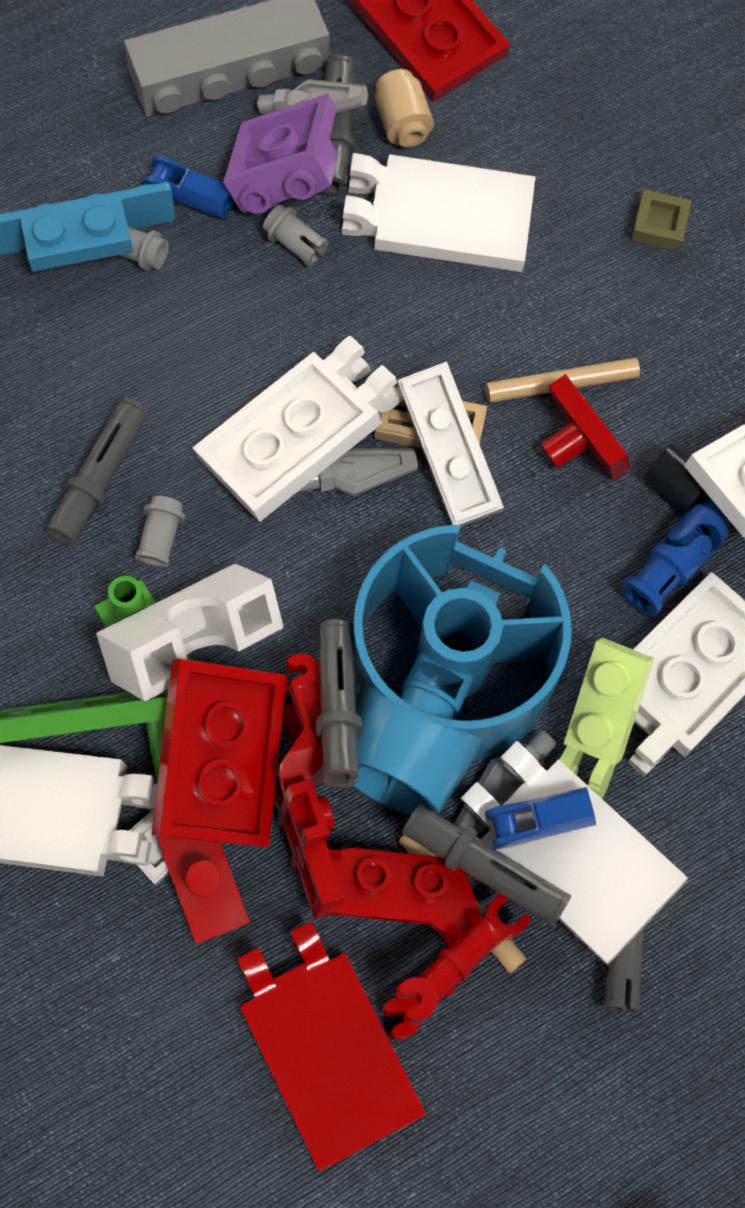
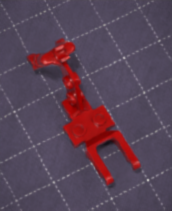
M294 654L289 657L286 670L288 672L301 671L304 675H299L291 682H286L284 700L292 699L293 703L283 708L282 724L291 749L279 768V779L275 783L274 803L279 812L276 819L279 832L285 830L293 854L290 861L293 874L299 872L314 920L335 915L424 924L431 926L439 932L449 949H442L438 953L439 958L432 965L430 964L419 977L403 981L395 990L397 997L391 998L381 1009L382 1015L385 1017L399 1015L403 1018V1023L395 1026L389 1032V1037L393 1041H404L411 1038L419 1029L421 1022L426 1021L436 1009L437 1003L443 997H450L455 992L453 988L461 981L464 982L468 978L469 973L503 941L514 940L530 924L531 918L525 914L513 925L504 924L498 917V909L509 899L500 894L488 904L482 917L466 873L459 868L455 873L444 866L446 860L441 857L360 848L328 849L326 841L330 835L329 830L334 828L333 815L325 795L317 797L315 787L323 781L322 740L316 736V720L321 715L319 665L308 654Z

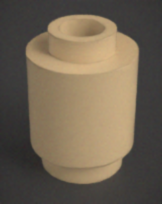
M397 69L381 76L376 82L374 100L388 140L396 145L413 147L422 143L427 138V135L434 127V120L420 81L413 77L412 73L408 70Z

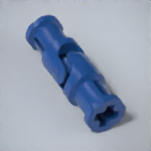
M709 496L701 505L694 504L673 526L664 540L659 542L649 552V561L634 578L627 577L621 583L620 592L622 596L641 614L655 618L663 607L662 602L676 586H684L698 571L700 565L705 563L729 537L728 529L732 523Z

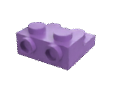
M329 94L241 122L223 182L242 213L248 211L263 213L269 208L278 205L281 201L290 198L305 200L331 186L338 153L330 141L337 109Z

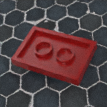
M187 659L172 660L152 835L269 847L287 675Z

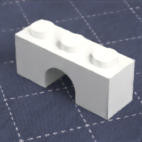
M233 564L97 632L96 635L111 682L139 699L147 701L169 689L172 660L187 659V654L211 645H224L239 652L284 627L272 580L238 564Z

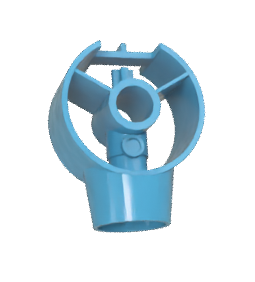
M447 525L426 529L401 540L391 547L370 569L360 588L355 605L353 651L355 696L357 698L356 714L362 718L363 734L357 739L359 778H357V783L351 787L385 807L410 816L420 803L439 815L474 761L489 758L505 751L516 741L519 742L533 729L549 703L565 667L571 646L572 629L568 603L558 580L550 568L543 564L538 577H534L504 563L506 550L503 548L498 549L495 557H490L458 542L460 525ZM453 563L528 597L529 602L525 612L530 618L502 620L501 613L496 607L501 593L470 580L467 588L449 589L442 593L431 577L447 576ZM395 591L422 626L414 664L401 688V697H398L384 683L373 667L363 636V630L373 612ZM448 638L463 640L472 646L474 650L465 652L453 650L443 644L441 640ZM546 660L547 673L545 684L523 705L510 712L489 719L475 721L452 720L458 715L466 697L478 691L487 680L493 663Z

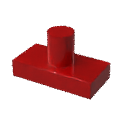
M564 374L550 384L548 387L552 401L568 421L566 426L540 443L542 450L555 468H561L588 448L613 481L630 470L628 454L569 377Z
M156 836L195 944L250 923L220 842Z

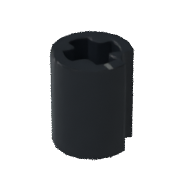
M672 444L654 461L645 474L644 479L686 513L694 504H699L707 493L684 467L689 457Z

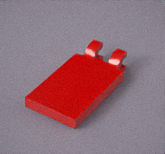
M347 0L405 70L410 71L413 77L420 81L423 91L432 102L508 55L510 43L473 0Z
M312 921L290 931V939L303 962L302 965L273 979L259 948L237 958L255 998L241 1005L240 1009L318 1172L424 1117L426 1113L346 953L329 960Z

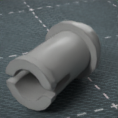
M282 204L276 206L263 223V229L268 232L267 238L272 242L277 240L301 258L307 266L314 265L318 261L314 254L317 252L322 256L328 247L329 241L297 218V210L293 207L285 208Z
M128 227L133 252L119 256L139 262L140 268L147 271L152 267L156 269L161 268L168 254V241L162 238L160 232L152 230L149 233H145Z
M153 496L151 503L144 506L143 513L147 517L139 549L135 555L137 561L153 567H168L169 556L178 524H183L186 518L185 514L182 513L183 504L166 496Z

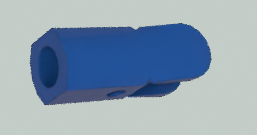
M159 155L153 158L151 163L153 171L150 176L143 177L140 185L168 182L171 187L174 203H179L226 220L234 204V199L223 181L193 171L165 156ZM170 180L179 183V185L170 183Z
M587 787L533 800L502 805L485 812L486 820L493 821L497 839L492 841L494 849L510 848L596 825L595 814ZM532 812L536 828L519 832L515 816Z

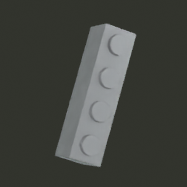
M269 0L124 40L128 70L146 117L159 113H171L180 107L205 100H217L227 94L251 87H264L273 81L290 76L310 74L319 68L326 67L329 58V33L315 0Z

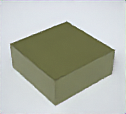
M643 189L631 241L679 252L683 243L692 200Z

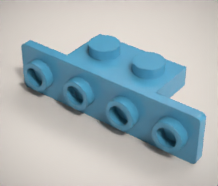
M168 182L153 185L144 184L132 189L106 194H93L86 198L55 204H41L34 208L0 213V255L27 250L31 271L35 272L131 253L133 249L128 227L136 229L175 220L170 184Z

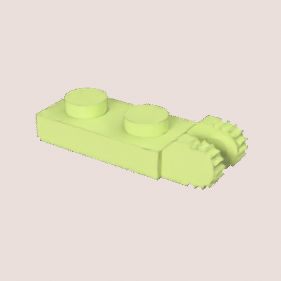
M601 638L595 643L563 743L567 747L560 758V761L575 775L578 774V766L580 765L583 753L598 758L599 760L592 771L587 786L601 798L605 795L610 784L615 765L622 760L654 663L653 657L605 638Z

